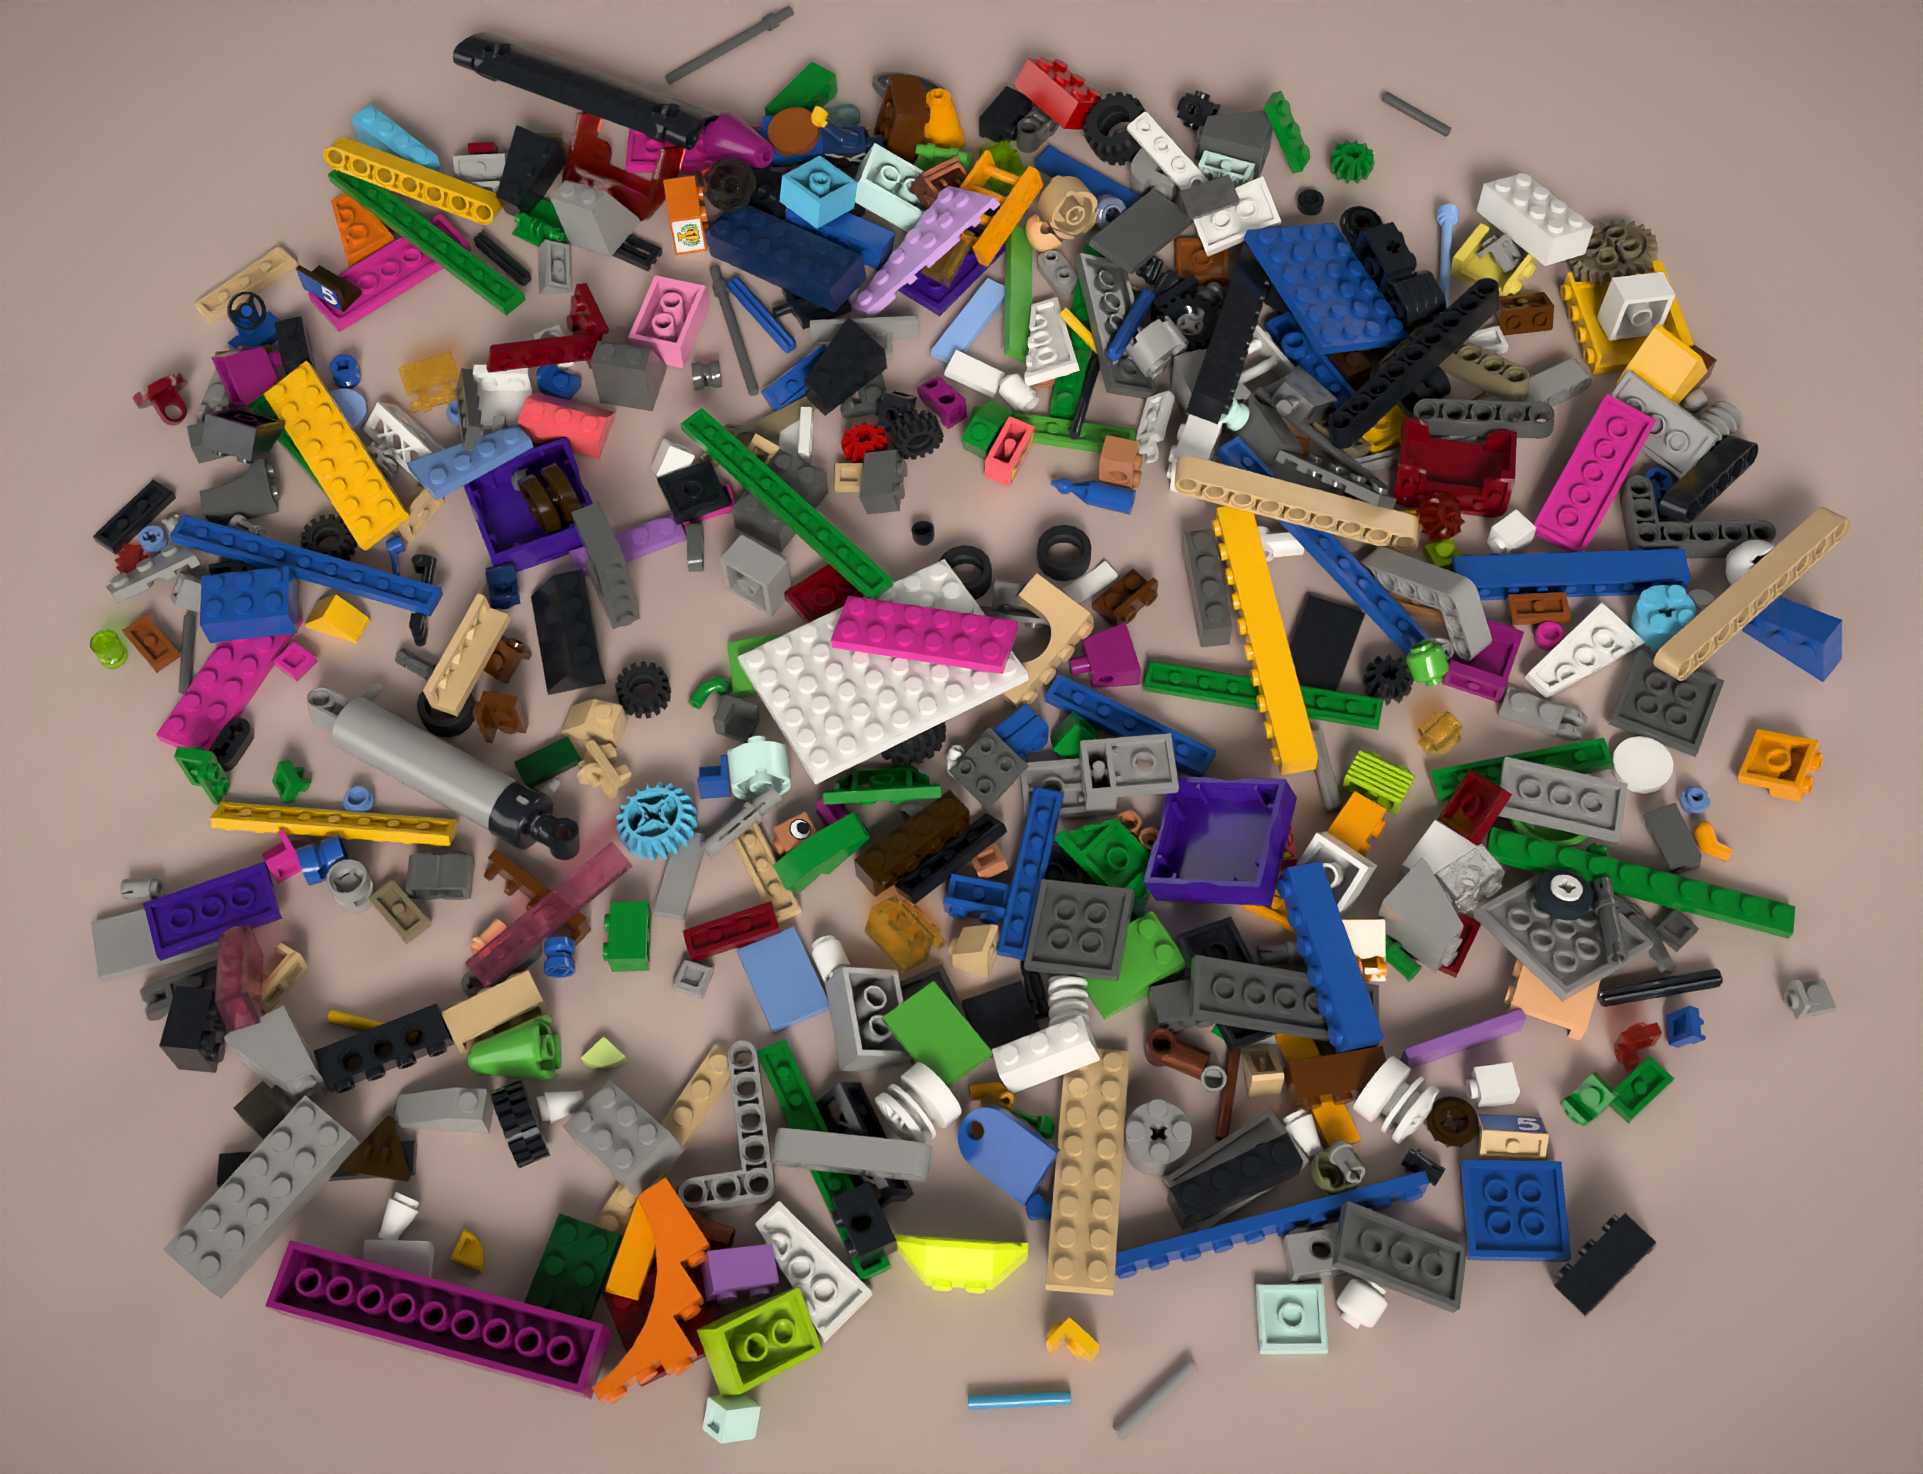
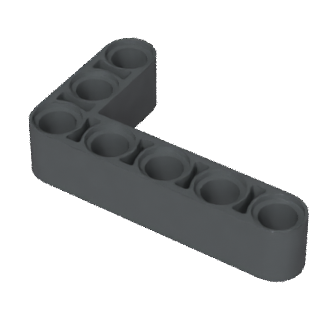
M1643 475L1631 476L1627 480L1620 498L1629 550L1638 548L1659 550L1669 547L1685 549L1687 559L1727 558L1732 549H1735L1747 540H1764L1772 543L1776 536L1775 526L1766 520L1692 521L1689 524L1681 521L1659 522L1652 483Z

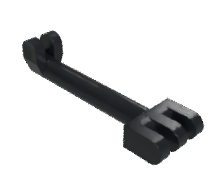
M424 554L414 555L411 560L415 572L422 574L421 582L433 585L437 559ZM416 612L411 613L409 628L415 644L422 647L427 642L429 631L426 624L427 615Z

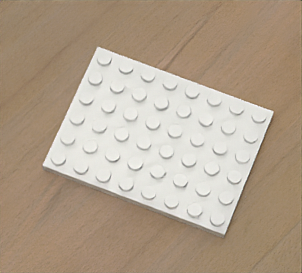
M945 559L894 582L890 589L876 599L986 616ZM844 606L737 657L741 668L815 785L1029 680L1028 672L1012 651L1010 652L1004 673L999 674L832 648L831 638Z

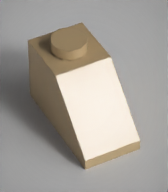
M597 699L572 706L562 727L561 734L587 741L594 739L596 743L603 745L611 743L613 747L618 748L627 725L623 706Z
M990 924L963 927L959 938L954 937L950 945L949 955H952L953 967L988 979L997 957L998 926Z

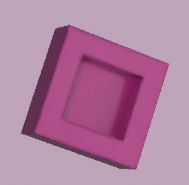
M295 641L274 660L276 667L296 682L318 662L313 654Z

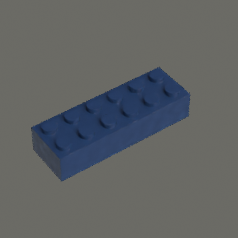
M736 200L705 232L711 256L780 288L783 287L791 293L834 313L867 278L862 255L739 200Z

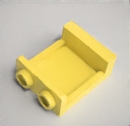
M1480 223L1453 257L1450 275L1471 286L1480 279L1491 278L1499 284V297L1517 295L1523 285L1524 278L1529 279L1535 271L1537 265L1534 263L1535 258L1528 254L1522 262L1507 273L1496 264L1491 251L1479 259L1476 254L1484 249L1481 244L1487 240L1490 230L1488 226Z

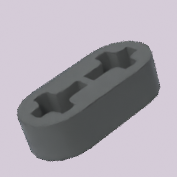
M702 522L688 523L687 564L689 572L704 571V527Z

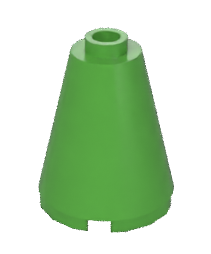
M547 1015L538 1016L475 1043L472 1046V1050L468 1053L469 1067L482 1076L542 1080L557 1078L558 1074H555L554 1071L561 1068L562 1055L558 1033L552 1034L549 1025H554L552 1019Z

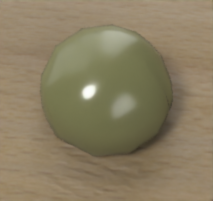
M1329 1148L1317 1152L1310 1163L1311 1175L1314 1184L1329 1195H1335L1354 1190L1361 1183L1363 1178L1359 1176L1356 1170H1353V1173L1359 1181L1350 1183L1346 1180L1339 1167L1330 1162L1328 1158ZM1353 1151V1154L1355 1155V1157L1357 1158V1160H1358V1161L1360 1162V1164L1363 1165V1167H1364V1164H1363V1162L1361 1161V1159L1359 1158V1156L1357 1155V1153H1355V1152Z

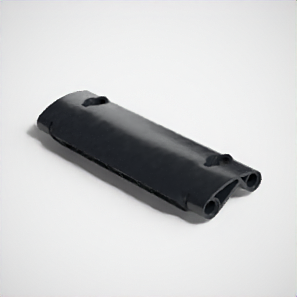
M483 32L474 34L460 42L453 52V61L456 65L475 71V73L486 79L507 83L638 131L657 142L665 144L667 141L687 150L693 149L700 134L704 135L708 124L711 121L715 122L720 117L717 116L719 114L493 33Z

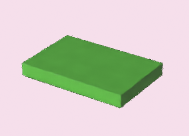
M934 981L882 1017L885 1025L916 1063L921 1062L929 1067L948 1088L992 1057L990 1048Z

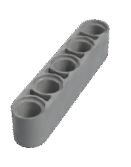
M1572 358L1530 377L1529 397L1524 402H1543L1553 407L1584 392L1591 385L1593 379L1575 358ZM1495 395L1483 399L1487 401H1506ZM1481 417V418H1479V420H1487V419H1489V418H1487V417ZM1509 418V419H1507V420H1508V421H1516V420H1518V419H1516V418Z
M778 1128L771 1163L789 1168L923 1182L927 1181L932 1146L915 1141Z

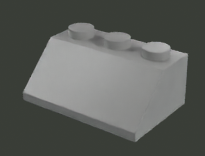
M841 967L825 983L840 1071L869 1072L911 1060L910 1054L885 1025L882 1018L903 1003L898 970Z

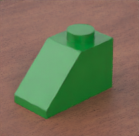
M989 400L974 415L961 438L963 449L986 459L1009 416L1012 417L1014 412Z

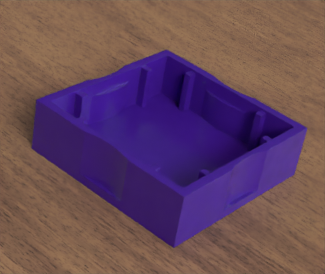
M566 437L529 449L463 486L493 566L513 563L515 572H519L569 555V551L583 546L574 523L568 524L562 518L561 530L549 536L545 535L528 510L521 492L515 491L511 482V476L514 475L516 468L520 470L528 468L531 474L538 477L541 481V468L551 463H556L570 482L581 507L593 504L589 492L582 483L578 465Z
M1178 777V792L1167 793L1162 810L1161 828L1153 844L1143 881L1156 901L1272 906L1297 797L1287 780L1266 778L1220 780L1212 777Z

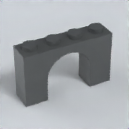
M205 421L187 426L191 449L199 464L228 457L215 455L212 453V449L201 446ZM267 457L255 460L253 464H250L246 473L238 480L199 491L203 512L207 521L226 526L237 514H241L246 517V520L279 512L276 501L281 500L276 483H272V479L276 478L272 462H268Z
M597 502L571 512L576 531L589 557L585 564L590 580L612 628L615 629L632 624L640 619L629 573L623 552L600 503Z

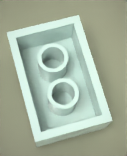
M874 143L861 161L854 179L858 182L855 202L909 232L916 226L922 214L926 211L925 207L910 189L921 173L925 171Z

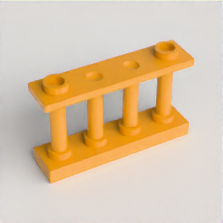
M985 150L982 156L976 160L973 169L959 187L960 189L995 197L1000 203L999 206H1001L994 216L982 214L979 217L982 220L979 224L987 226L981 236L975 237L965 232L961 233V240L959 242L973 248L980 264L989 266L1043 187L1038 169L1028 166L1023 175L1012 174L997 168L991 152ZM989 177L1015 186L1007 196L983 188Z

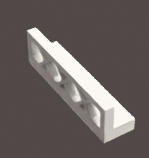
M377 402L363 428L379 445L384 443L388 450L394 453L396 461L414 478L415 476L409 471L407 462L411 461L410 451H416L418 458L445 450L396 404ZM379 419L384 424L385 433L382 434L375 430ZM394 435L400 436L402 449L397 450L394 448Z

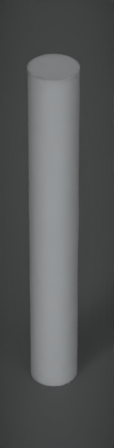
M1187 1360L1114 1428L1117 1436L1124 1440L1197 1371L1196 1366L1190 1360Z

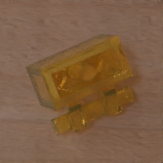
M451 351L397 367L407 396L416 393L419 395L420 400L409 402L413 413L421 410L428 412L432 410V407L445 403L449 405L453 400H456V389L452 390L450 383L457 382L459 374ZM442 386L443 393L428 397L426 390Z
M895 895L872 906L864 932L904 973L927 961L932 944L939 950L946 944V940L940 935V929L935 924H930L922 916L923 912L916 905L912 906L906 899L900 901Z

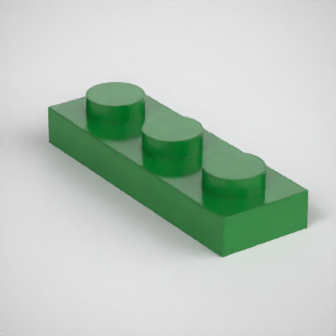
M1282 91L1273 92L1263 107L1292 173L1302 172L1311 158L1309 148L1302 139L1300 127L1295 122L1290 104L1285 100Z

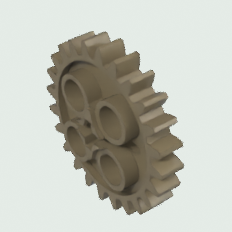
M1610 220L1607 226L1601 222L1599 223V228H1593L1586 253L1568 259L1570 271H1574L1575 277L1581 276V282L1590 279V285H1594L1597 281H1600L1601 287H1604L1607 282H1611L1613 277L1637 275V273L1646 274V268H1652L1653 261L1657 260L1658 245L1656 235H1652L1651 229L1645 230L1644 224L1636 227L1635 221L1625 225L1624 220H1621L1619 224H1615L1613 220Z

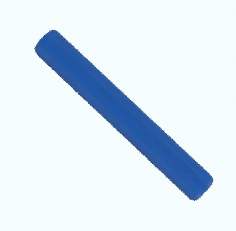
M738 277L729 280L727 284L730 292L785 353L795 350L797 347L795 339Z
M1144 289L1139 294L1108 347L1106 356L1111 358L1112 361H1118L1123 355L1127 345L1150 308L1152 301L1155 299L1154 293H1151L1149 289Z

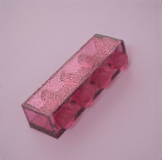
M251 925L241 928L232 927L219 935L215 1003L228 1032L261 1023L263 952Z

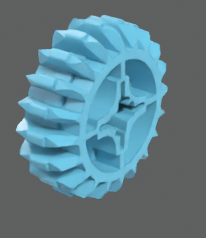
M659 781L655 788L647 783L646 790L641 791L636 788V795L634 797L626 796L627 805H619L621 814L616 816L618 823L616 832L620 837L622 845L627 848L629 853L637 854L642 860L649 857L650 860L655 862L658 855L667 860L668 853L671 850L678 855V845L688 847L686 838H695L693 829L698 827L696 819L698 812L693 805L694 802L681 787L677 789L672 783L665 787Z

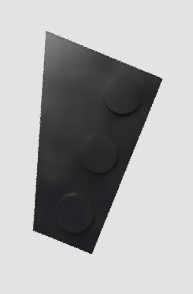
M516 125L496 198L504 211L514 217L519 212L529 214L540 200L543 199L568 161L558 143L519 125Z
M848 317L805 378L804 385L807 399L826 416L887 369L885 349Z
M1626 1213L1620 1218L1614 1214L1601 1228L1605 1234L1597 1242L1591 1238L1578 1251V1254L1582 1257L1572 1267L1569 1263H1566L1554 1276L1558 1280L1554 1287L1585 1317L1656 1247L1657 1242Z

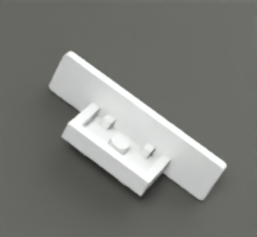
M1143 112L1127 126V131L1181 191L1209 181L1194 165L1193 161L1182 152L1176 142L1164 132L1147 112Z

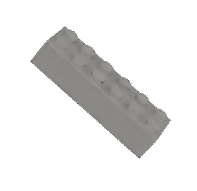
M304 1096L163 1250L210 1292L222 1299L331 1179L330 1177L360 1143L344 1127L307 1096Z

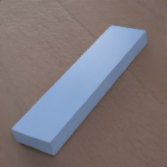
M987 278L931 349V356L949 364L956 350L965 354L1005 302V286Z

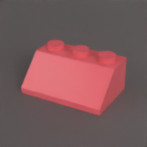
M535 392L526 397L518 418V426L527 434L532 442L544 445L566 437L572 452L600 459L616 412Z

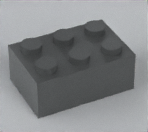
M781 449L778 450L766 465L814 509L818 507L829 493L827 474L824 471ZM748 490L744 492L732 507L735 528L780 552L784 550L796 534Z

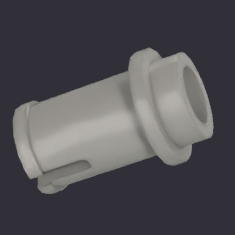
M154 876L149 877L148 880L124 879L121 882L120 891H126V893H121V897L123 899L148 898L150 901L160 898L164 891L163 882Z
M1339 1140L1329 1147L1328 1158L1330 1162L1339 1167L1348 1182L1354 1183L1359 1181L1353 1170H1356L1359 1176L1363 1178L1366 1170L1353 1154L1351 1144Z

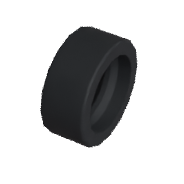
M1069 525L1053 526L1046 530L1039 538L1037 546L1039 568L1046 576L1058 581L1075 580L1084 575L1091 561L1092 547L1089 537L1084 531ZM1069 543L1079 548L1081 556L1071 563H1058L1050 559L1047 552L1055 544Z
M967 545L953 547L942 555L939 561L945 559L951 569L961 564L977 566L982 571L981 576L975 581L962 584L974 600L986 594L992 582V565L988 555L979 548Z
M423 691L418 697L417 709L421 721L426 729L436 736L452 737L460 735L469 729L475 721L473 718L475 700L472 692L459 715L446 720L435 719L431 716V706Z

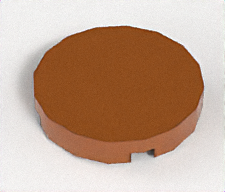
M792 107L782 110L773 117L769 123L767 133L769 141L777 153L792 157L791 154H798L800 156L815 147L819 141L820 128L812 123L811 111Z

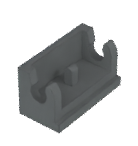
M1676 803L1643 814V819L1650 829L1671 874H1678L1700 867L1702 854Z

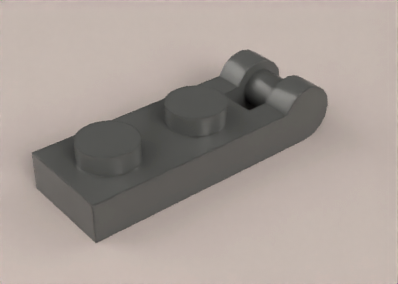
M221 957L146 985L140 989L142 1001L147 1004L145 1008L147 1019L156 1021L169 1013L176 986L213 989L217 995L234 989L227 962ZM166 993L167 998L159 1001L160 996Z

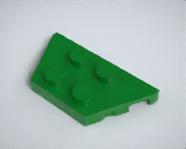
M912 765L851 769L846 773L845 777L835 782V790L823 791L824 805L842 803L873 805L877 801H890L891 803L899 804L911 799L941 798V785L939 783L930 784L929 776L920 773Z
M1117 818L1103 821L1098 825H1085L1078 830L1061 831L1054 838L1098 885L1134 890L1135 897L1131 913L1133 921L1145 915L1146 901L1151 893L1143 881L1151 853Z

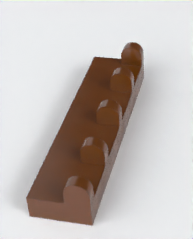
M495 849L488 857L491 866L484 873V877L491 881L499 874L509 882L504 889L505 894L512 896L519 890L531 899L526 906L527 911L534 913L539 907H542L554 918L548 926L553 931L564 924L574 932L570 938L575 941V946L591 931L587 918L500 851Z

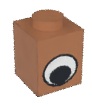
M803 812L774 827L775 840L771 842L777 855L782 857L816 834L817 830L806 812Z

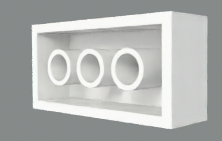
M1519 173L1483 185L1477 212L1504 234L1507 233L1510 239L1544 266L1586 253L1594 226L1587 222L1583 216L1569 208L1565 202L1552 195L1548 189L1539 185L1530 175Z

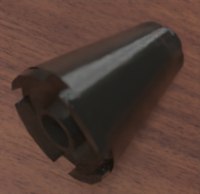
M737 158L705 160L697 167V180L707 199L714 207L726 212L739 211L748 205L749 199L756 189V180L751 167Z

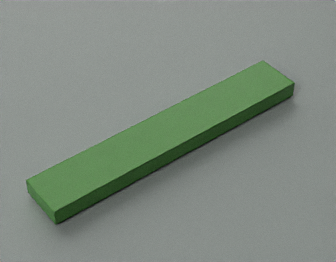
M1016 225L1006 239L1004 354L1026 364V355H1028L1029 351L1028 337H1030L1029 324L1032 305L1033 247L1027 240L1025 229Z
M973 406L970 422L982 407ZM1014 412L1012 416L1035 427L1033 443L1101 453L1106 435L1133 441L1136 439L1137 430L1084 422L1079 439L1074 440L1069 437L1073 420Z

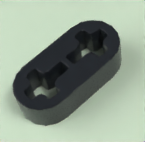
M243 718L230 720L210 747L209 751L213 752L224 772L232 770L238 764L252 743L254 731L249 722ZM242 730L245 732L243 735L237 734L234 736L235 732H241ZM226 754L229 755V757H228L227 759H226V758H221L220 760L218 759L219 755H221V756H225Z

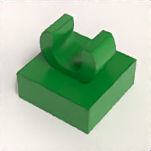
M290 760L278 763L272 779V783L283 803L295 802L298 792L307 791L312 782L310 779L301 780L300 778L303 777L305 772L304 767L294 768Z

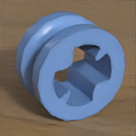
M151 525L142 529L139 533V542L149 554L161 553V550L168 545V539L161 527ZM156 537L157 540L151 543L150 539Z

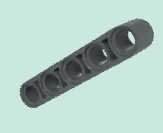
M1422 399L1415 404L1413 409L1414 419L1422 420L1428 424L1429 435L1487 437L1493 431L1507 430L1517 432V438L1542 439L1550 436L1554 429V409L1551 405L1543 402ZM1424 415L1431 416L1430 418H1422ZM1452 416H1459L1460 418H1458V419H1451L1450 417H1452ZM1481 417L1489 418L1487 420H1479ZM1509 418H1516V419H1518V420H1516V421H1508L1507 419H1509ZM1538 419H1545L1546 421H1545V422H1537L1536 420H1538Z

